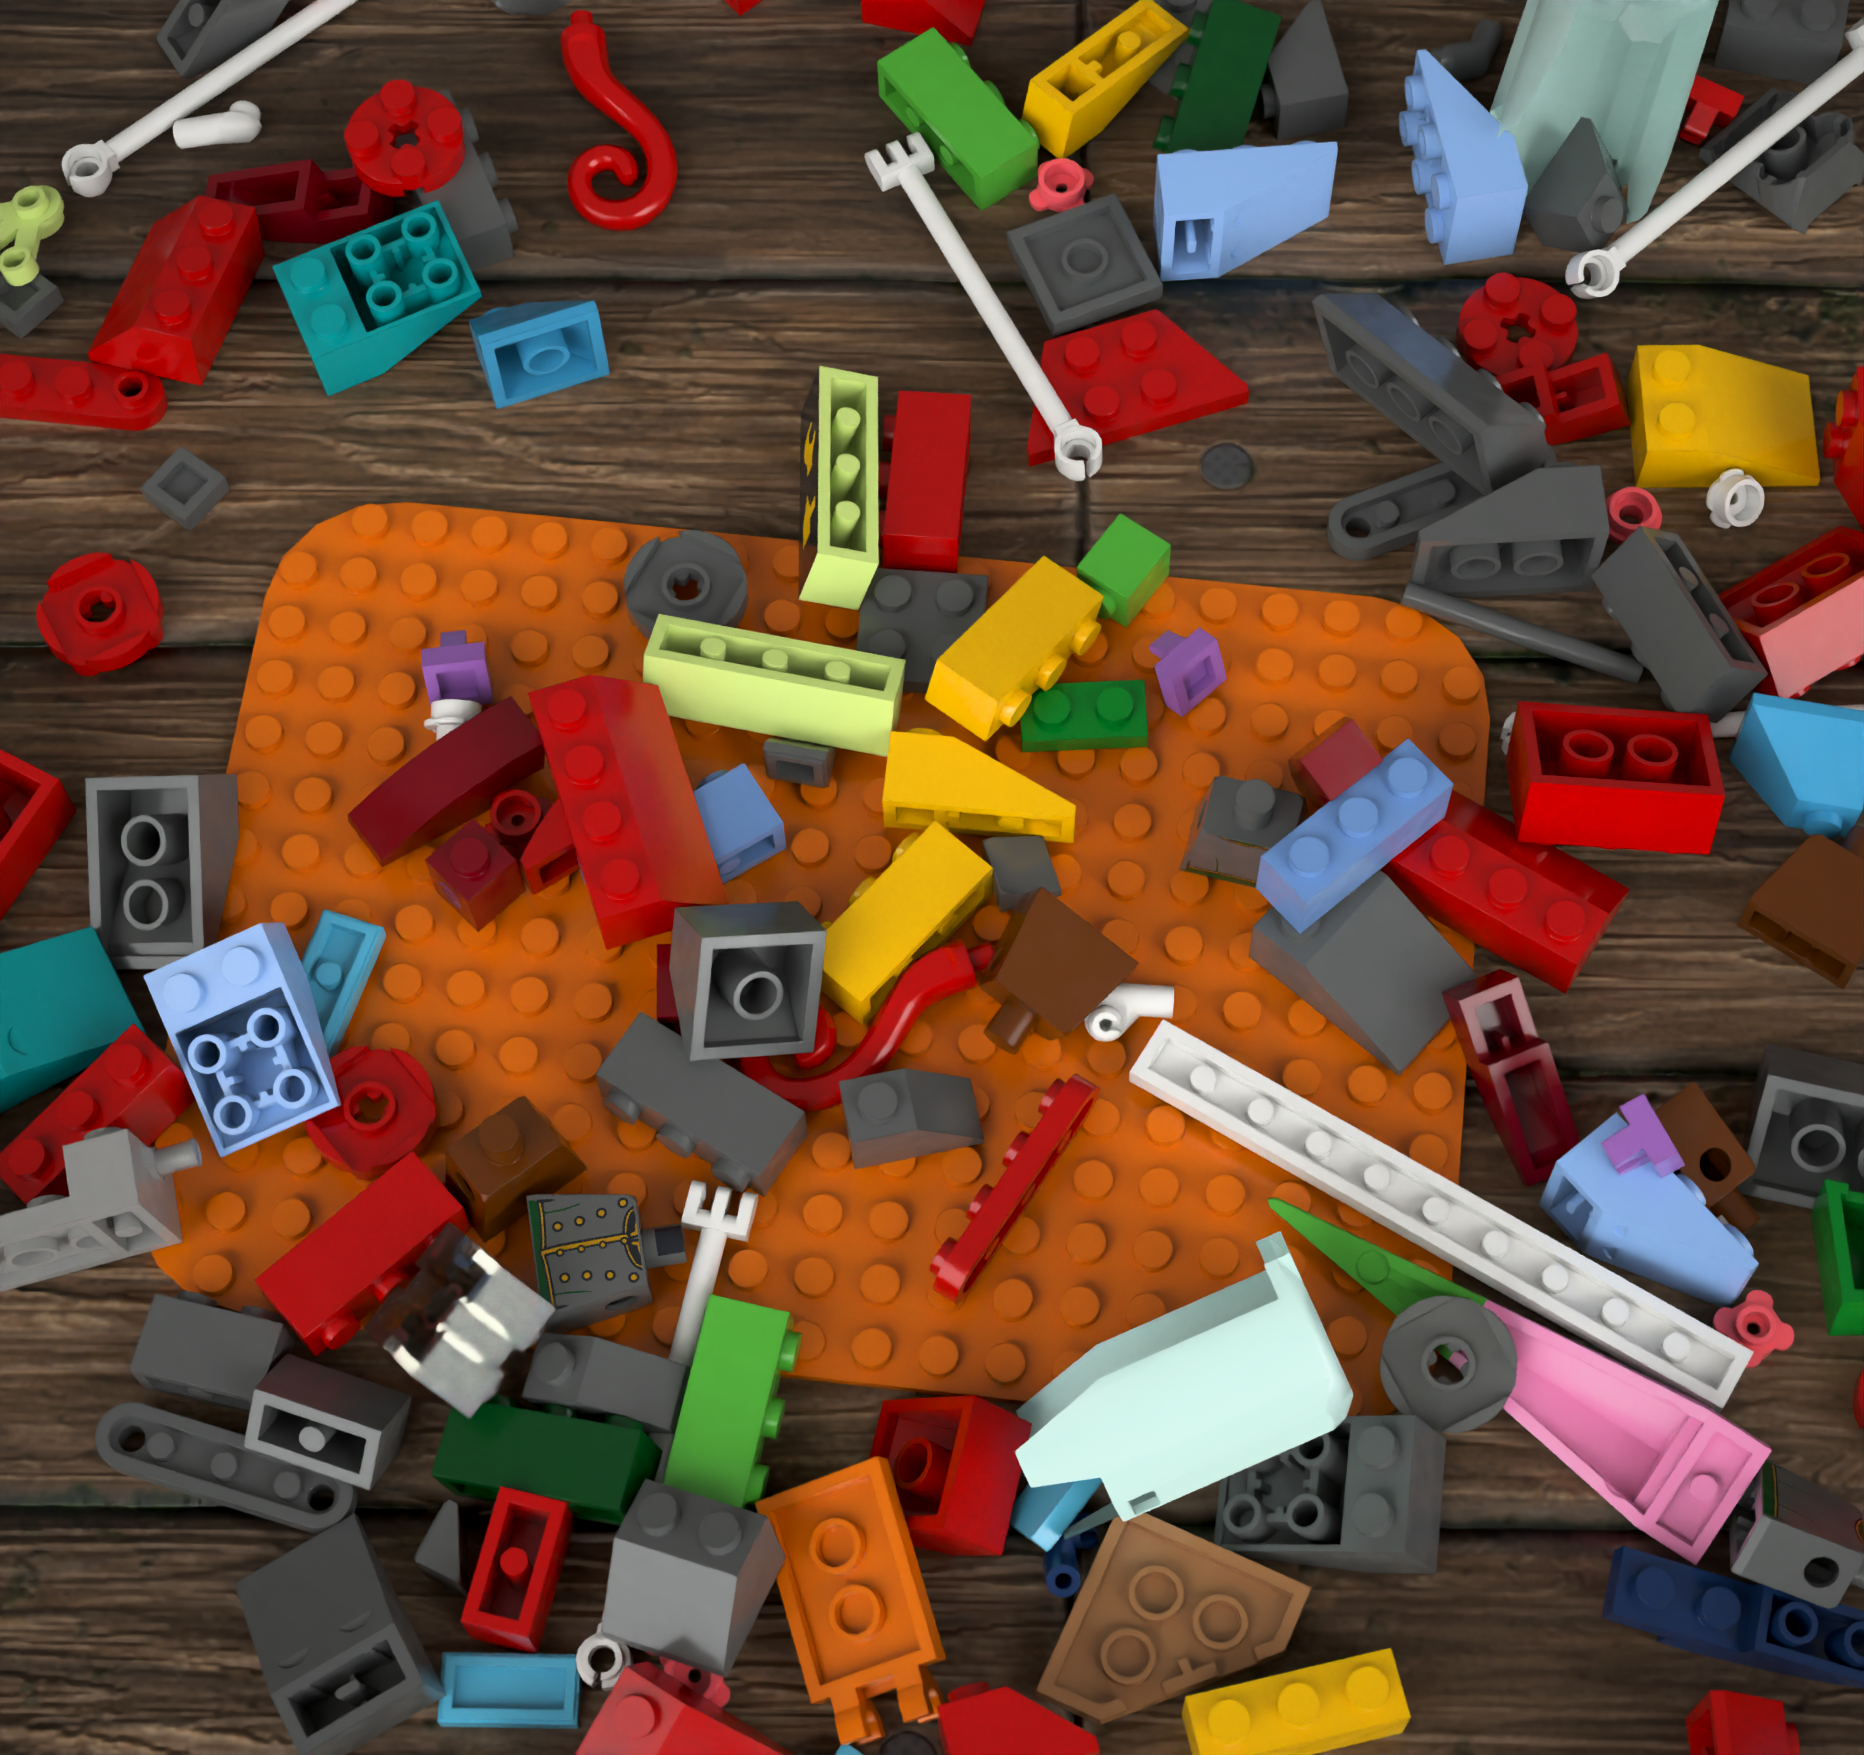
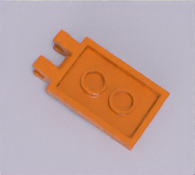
M876 1456L755 1502L758 1514L768 1516L786 1557L776 1580L811 1704H824L831 1701L840 1744L848 1745L855 1742L856 1746H863L886 1737L879 1712L870 1698L897 1689L899 1707L904 1722L910 1723L918 1720L919 1723L924 1724L938 1719L937 1706L945 1704V1700L928 1666L946 1660V1656L888 1459Z

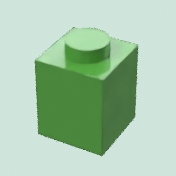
M1120 513L1077 566V578L1104 596L1097 617L1101 619L1112 618L1127 628L1169 575L1171 544Z

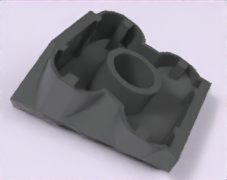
M1772 87L1700 149L1698 157L1706 164L1711 165L1798 94L1792 91L1780 92ZM1827 112L1816 117L1811 114L1729 181L1790 227L1806 234L1808 225L1855 184L1859 187L1861 186L1864 178V153L1856 147L1854 124L1851 118L1838 112Z

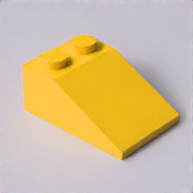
M1637 345L1626 383L1629 416L1632 424L1630 425L1635 487H1710L1714 481L1719 479L1724 471L1729 469H1741L1744 475H1751L1762 487L1819 485L1820 471L1809 375L1702 345Z

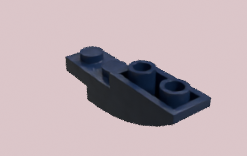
M1626 1546L1614 1550L1602 1613L1603 1619L1656 1634V1642L1700 1655L1794 1677L1864 1689V1611L1843 1604H1838L1835 1608L1826 1609L1761 1583L1757 1585L1747 1584Z

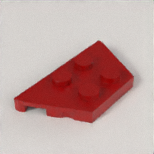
M1158 309L1044 341L1040 364L1041 369L1071 418L1076 419L1079 425L1090 427L1096 431L1102 439V446L1248 404L1249 389L1247 384ZM1035 404L1027 444V462L1029 467L1055 460L1054 435Z

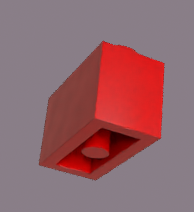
M500 1486L460 1620L471 1639L538 1654L575 1525L574 1517L567 1502Z

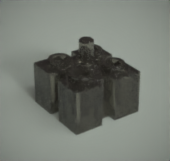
M449 1221L415 1263L421 1269L405 1290L397 1285L364 1326V1329L384 1349L393 1355L392 1357L412 1377L470 1419L479 1406L490 1400L499 1390L505 1375L499 1367L515 1378H522L529 1372L533 1358L524 1350L534 1345L540 1339L546 1328L547 1321L557 1309L536 1290L526 1284L507 1265Z

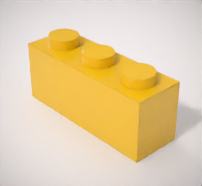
M1043 556L937 659L924 700L985 742L1003 724L1012 727L1028 708L1032 699L1031 695L1039 687L1044 691H1048L1064 671L1067 659L1074 652L1079 656L1084 655L1092 646L1101 630V624L1096 622V618L1104 596L1046 556Z
M934 821L921 835L916 832L910 834L894 852L892 864L877 879L870 876L855 889L848 901L849 908L834 923L825 921L821 924L827 930L820 990L864 1026L879 1011L898 976L922 954L944 944L993 894V867L937 821Z
M1391 1648L1185 1696L1182 1708V1717L1192 1755H1313L1403 1733L1411 1718Z

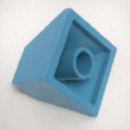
M595 300L525 302L512 307H497L489 310L483 316L469 320L476 352L496 409L610 374L599 312Z
M1753 693L1730 748L1729 760L1785 826L1803 829L1810 836L1814 833L1822 834L1827 838H1834L1839 835L1846 836L1850 828L1855 826L1864 805V711Z

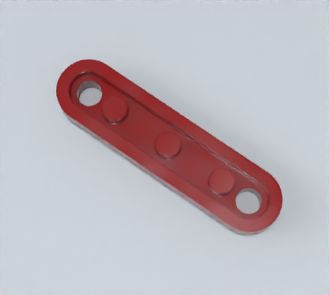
M0 354V418L139 431L157 424L163 418L168 408L167 394L160 378L155 375L102 363ZM132 389L141 390L135 396H125L126 393Z
M1077 1073L1072 1075L1067 1082L1057 1078L1052 1083L1038 1108V1112L1043 1115L1031 1134L1022 1130L1015 1137L1002 1161V1165L1006 1166L1007 1169L996 1186L992 1187L986 1183L974 1197L966 1213V1218L971 1220L960 1239L956 1241L949 1237L936 1253L929 1268V1272L937 1276L933 1285L934 1291L955 1304L962 1302L969 1294L1084 1124L1097 1100L1100 1087Z

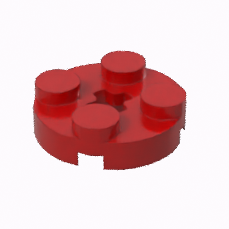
M403 79L387 82L379 93L365 100L353 113L344 131L347 150L358 178L372 190L391 197H406L404 190H415L423 187L424 193L439 189L455 176L465 158L464 128L456 107L442 94L428 88L413 86L409 81ZM403 134H415L416 140L419 142L415 146L405 143L399 149L395 148V139Z
M1496 273L1489 277L1485 286L1475 290L1464 303L1456 330L1458 349L1461 347V352L1467 358L1466 363L1476 371L1480 368L1485 369L1494 377L1543 361L1548 371L1567 366L1572 360L1578 339V327L1575 319L1576 305L1570 297L1560 294L1545 283L1534 279L1515 277L1509 273ZM1513 325L1524 327L1532 335V338L1522 336L1518 343L1511 342L1507 339L1508 330L1505 327Z
M100 552L74 558L60 566L47 581L49 590L43 597L42 606L38 600L36 620L47 646L60 661L72 666L74 671L82 676H94L100 672L113 671L125 667L138 660L148 650L158 646L163 638L162 620L164 604L151 574L145 567L130 559L132 563L130 564L124 560L113 559L111 553ZM102 602L106 608L116 606L115 611L105 621L89 622L86 620L93 615L91 606L96 603Z
M368 1045L356 1046L330 1058L341 1105L305 1121L307 1132L319 1154L333 1167L352 1173L357 1179L364 1181L379 1178L411 1151L419 1157L440 1126L437 1095L427 1072L410 1054L391 1047V1051H387L384 1049L370 1050ZM366 1098H369L375 1104L383 1099L389 1102V1105L383 1110L384 1117L376 1123L368 1121L364 1124L356 1121L362 1114L358 1104Z

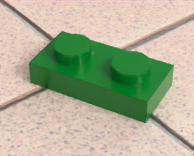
M1144 680L1055 683L1048 691H1044L1039 687L1031 695V702L1020 718L1022 753L1148 746Z

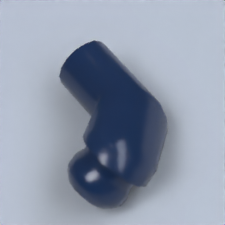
M1087 1511L1078 1513L1068 1528L1088 1517L1091 1513ZM1096 1526L1065 1540L1062 1534L1051 1550L1045 1552L1043 1570L1046 1585L1053 1595L1069 1597L1078 1591L1081 1577L1075 1550H1089L1096 1547L1098 1544Z

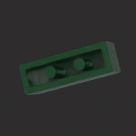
M1212 0L1206 13L1200 10L1195 11L1185 39V44L1194 46L1189 64L1180 62L1176 69L1168 96L1178 100L1172 117L1163 114L1152 145L1153 149L1161 151V154H1170L1183 149L1196 151L1233 149L1243 144L1282 16L1238 0Z
M482 1393L479 1401L454 1397L430 1475L457 1496L496 1502L499 1488L502 1486L567 1502L575 1518L621 1526L644 1480L655 1481L663 1451L643 1432V1424L627 1417L605 1415L603 1423L583 1420L579 1412L561 1405L543 1404L541 1412L521 1409L520 1404L511 1398L493 1393Z

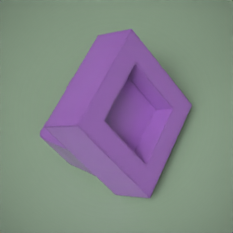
M1200 627L1187 638L1167 630L1149 645L1150 652L1161 659L1154 667L1165 705L1181 717L1185 716L1227 679L1217 639Z
M466 630L441 632L440 647L421 649L422 670L430 706L434 701L446 699L468 700L481 705L494 703L493 683L484 642L467 644Z
M1644 1093L1620 1106L1629 1125L1601 1143L1619 1175H1623L1650 1161L1661 1178L1685 1166Z

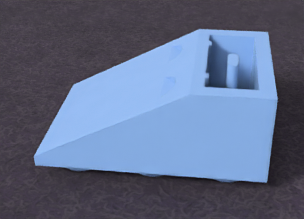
M1426 49L1417 50L1413 75L1406 76L1407 111H1400L1399 130L1403 145L1405 147L1412 146L1415 156V159L1412 161L1414 189L1417 195L1425 194L1428 208L1425 210V227L1428 240L1431 244L1438 243L1444 265L1511 255L1514 252L1528 191V184L1515 138L1508 130H1505L1498 137L1500 123Z
M1299 141L1292 145L1267 147L1241 145L1233 149L1211 151L1183 149L1170 154H1157L1153 228L1161 282L1218 278L1326 219L1329 216L1338 152L1337 141L1322 143Z
M284 922L257 924L143 976L220 1158L341 1105L310 983Z
M1617 1112L1556 1161L1538 1205L1584 1254L1721 1308H1730L1735 1303L1759 1265L1758 1261L1753 1257L1754 1252L1751 1244L1736 1227L1730 1224L1723 1226L1706 1208V1200L1703 1193L1687 1176L1683 1174L1675 1175L1672 1172L1661 1178L1651 1161L1623 1175H1619L1601 1146L1603 1141L1628 1126Z

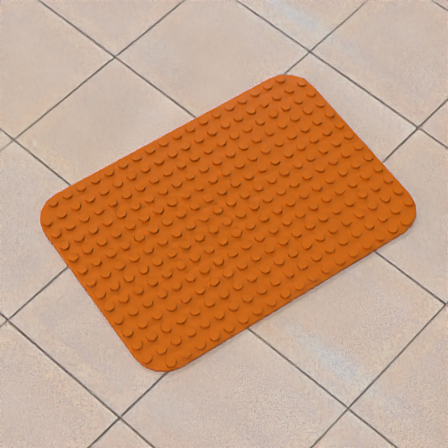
M412 502L357 506L316 524L282 557L264 597L226 774H237L239 840L217 942L260 923L284 922L301 961L324 909L384 928L387 935L336 1054L356 1046L368 1045L370 1050L384 1049L387 1051H391V1047L410 1054L423 1066L437 1095L440 1126L419 1158L445 1187L446 1151L449 1147L479 1126L487 1117L496 1114L516 1098L526 1096L550 1119L587 1167V1170L554 1194H628L635 1196L641 1213L643 1229L681 1223L690 1185L695 1180L707 1183V1193L702 1209L711 1211L718 1186L730 1188L713 1175L710 1170L713 1165L694 1153H691L689 1158H683L673 1153L657 1139L656 1134L658 1131L639 1119L632 1125L614 1116L602 1104L604 1098L601 1095L595 1075L640 1012L657 1021V944H671L672 931L606 950L581 870L575 871L533 895L527 886L520 863L523 853L518 847L503 844L502 846L517 860L526 891L478 932L435 890L425 862L427 857L468 822L384 867H381L348 822V814L373 790L407 762L436 742V733L424 727V721L431 719V706L422 670L421 649L440 647L441 632L466 630L467 644L484 642L493 683L494 703L482 705L481 712L512 696L537 730L528 696L529 692L590 674L643 683L644 653L649 639L644 637L629 619L624 587L625 572L635 553L647 542L659 536L660 542L669 538L680 537L679 531L688 529ZM708 532L722 538L735 549L741 560V566L746 572L749 601L745 615L736 628L856 650L861 605L859 610L798 600L799 540ZM879 548V564L877 568H884L882 548ZM959 556L958 574L988 575L987 611L1035 563ZM1060 566L1077 577L1076 567ZM1167 577L1127 628L1112 618L1101 619L1097 617L1096 622L1101 624V630L1096 640L1084 655L1079 656L1074 652L1067 659L1065 669L1056 681V683L1144 680L1148 725L1147 747L1022 753L1020 719L1012 727L1003 724L985 742L924 700L926 694L902 692L901 711L896 732H907L913 728H928L941 733L943 736H954L1076 805L1074 843L1045 841L1062 891V896L1056 898L1138 962L1134 971L1121 983L1174 986L1173 1017L1140 1016L1119 1038L1108 1042L1098 1041L1090 1036L1085 1028V1019L1067 1036L1052 1041L1043 1038L1032 1030L1016 1054H1011L991 1042L983 1032L1002 1005L985 993L979 986L984 971L976 973L978 987L939 1001L921 1014L896 1055L881 1073L906 1068L970 1078L984 1143L855 1169L842 1104L825 1110L805 1112L808 1135L765 1197L748 1187L743 1192L732 1189L728 1215H738L739 1203L744 1192L758 1194V1202L748 1242L731 1238L726 1239L712 1295L786 1311L791 1314L794 1319L792 1331L801 1332L802 1341L793 1373L782 1371L781 1377L944 1396L976 1395L988 1401L1024 1405L1097 1344L1265 1271V1262L1255 1242L1281 1231L1354 1394L1347 1416H1389L1397 1412L1398 1410L1391 1403L1384 1390L1380 1376L1383 1342L1397 1316L1273 1211L1267 1199L1279 1198L1451 1282L1453 1265L1129 1081V1072L1164 1019L1459 1186L1467 1061L1452 1021L1450 1020L1399 1077L1249 957L1253 926L1272 907L1271 903L1256 888L1182 871L1180 868L1195 811L1214 777L1225 776L1242 781L1259 779L1267 782L1272 788L1303 796L1297 789L1288 766L1289 758L1344 716L1353 718L1382 758L1409 739L1454 784L1453 790L1484 807L1490 715L1484 676L1460 638L1426 613L1377 597ZM690 580L686 586L675 584L671 588L676 592L677 599L679 600L694 599L699 595L697 590L698 582ZM1200 627L1217 639L1227 679L1185 716L1181 717L1165 705L1154 667L1161 659L1150 652L1149 645L1167 630L1187 638ZM668 716L692 791L696 790L698 784L708 775L719 770H727L729 772L744 763L783 821L787 848L723 884L730 905L798 901L820 924L825 921L834 923L849 908L848 901L855 889L870 876L877 879L892 864V856L901 842L914 832L921 835L925 831L884 827L882 798L887 757L836 747L837 753L829 787L825 788L770 779L766 774L763 747L765 741L774 735ZM546 754L543 769L506 788L524 790L535 797H546L551 801L552 805L559 797ZM495 794L491 796L490 809L493 804L492 800ZM1306 799L1310 817L1321 807ZM490 810L474 818L482 827L491 822ZM520 817L515 818L512 824L514 826H521L524 823V819ZM951 833L980 858H982V840L995 837ZM993 892L945 943L961 938L966 949L990 942L993 951H995L1014 909L1000 913ZM1422 913L1473 970L1475 942ZM820 990L819 1005L824 1007L833 1018L838 1030L837 1045L833 1055L823 1065L812 1070H801L797 1067L794 1060L795 1054L770 1055V1063L777 1072L790 1078H809L826 1073L842 1064L857 1049L877 1013L862 1026ZM168 1036L165 1052L182 1068ZM735 1058L719 1059L736 1069ZM1077 1073L1100 1087L1099 1095L1090 1114L969 1294L959 1304L953 1303L933 1290L937 1276L929 1272V1268L936 1253L949 1237L956 1241L960 1239L971 1220L966 1218V1213L974 1197L986 1183L992 1187L996 1186L1007 1169L1006 1166L1002 1165V1161L1015 1137L1022 1130L1031 1134L1043 1115L1038 1112V1108L1052 1083L1057 1078L1067 1082L1072 1075ZM369 1098L362 1100L358 1104L362 1114L356 1121L362 1124L368 1121L372 1123L380 1121L384 1117L383 1110L389 1105V1102L383 1099L375 1104ZM195 1100L149 1146V1148L155 1146L159 1149L194 1138L199 1145L202 1155V1166H195L172 1173L183 1242L151 1251L159 1269L184 1291L199 1293L217 1302L216 1308L240 1313L243 1306H254L279 1315L267 1302L254 1279L375 1180L364 1181L357 1179L352 1173L338 1170L329 1164L315 1148L307 1132L305 1121L220 1158ZM529 1214L523 1215L486 1243L483 1242L472 1227L465 1233V1241L453 1255L439 1263L431 1261L412 1277V1286L400 1299L388 1306L379 1304L360 1320L361 1326L359 1329L536 1349L540 1333L548 1332L541 1318ZM682 1226L687 1263L649 1269L653 1297L652 1303L565 1333V1335L597 1337L668 1359L701 1232L686 1229ZM1435 1349L1434 1351H1435V1353H1436V1355H1437V1361H1438V1357H1439V1354H1440V1353ZM1437 1361L1429 1367L1431 1374L1435 1370Z

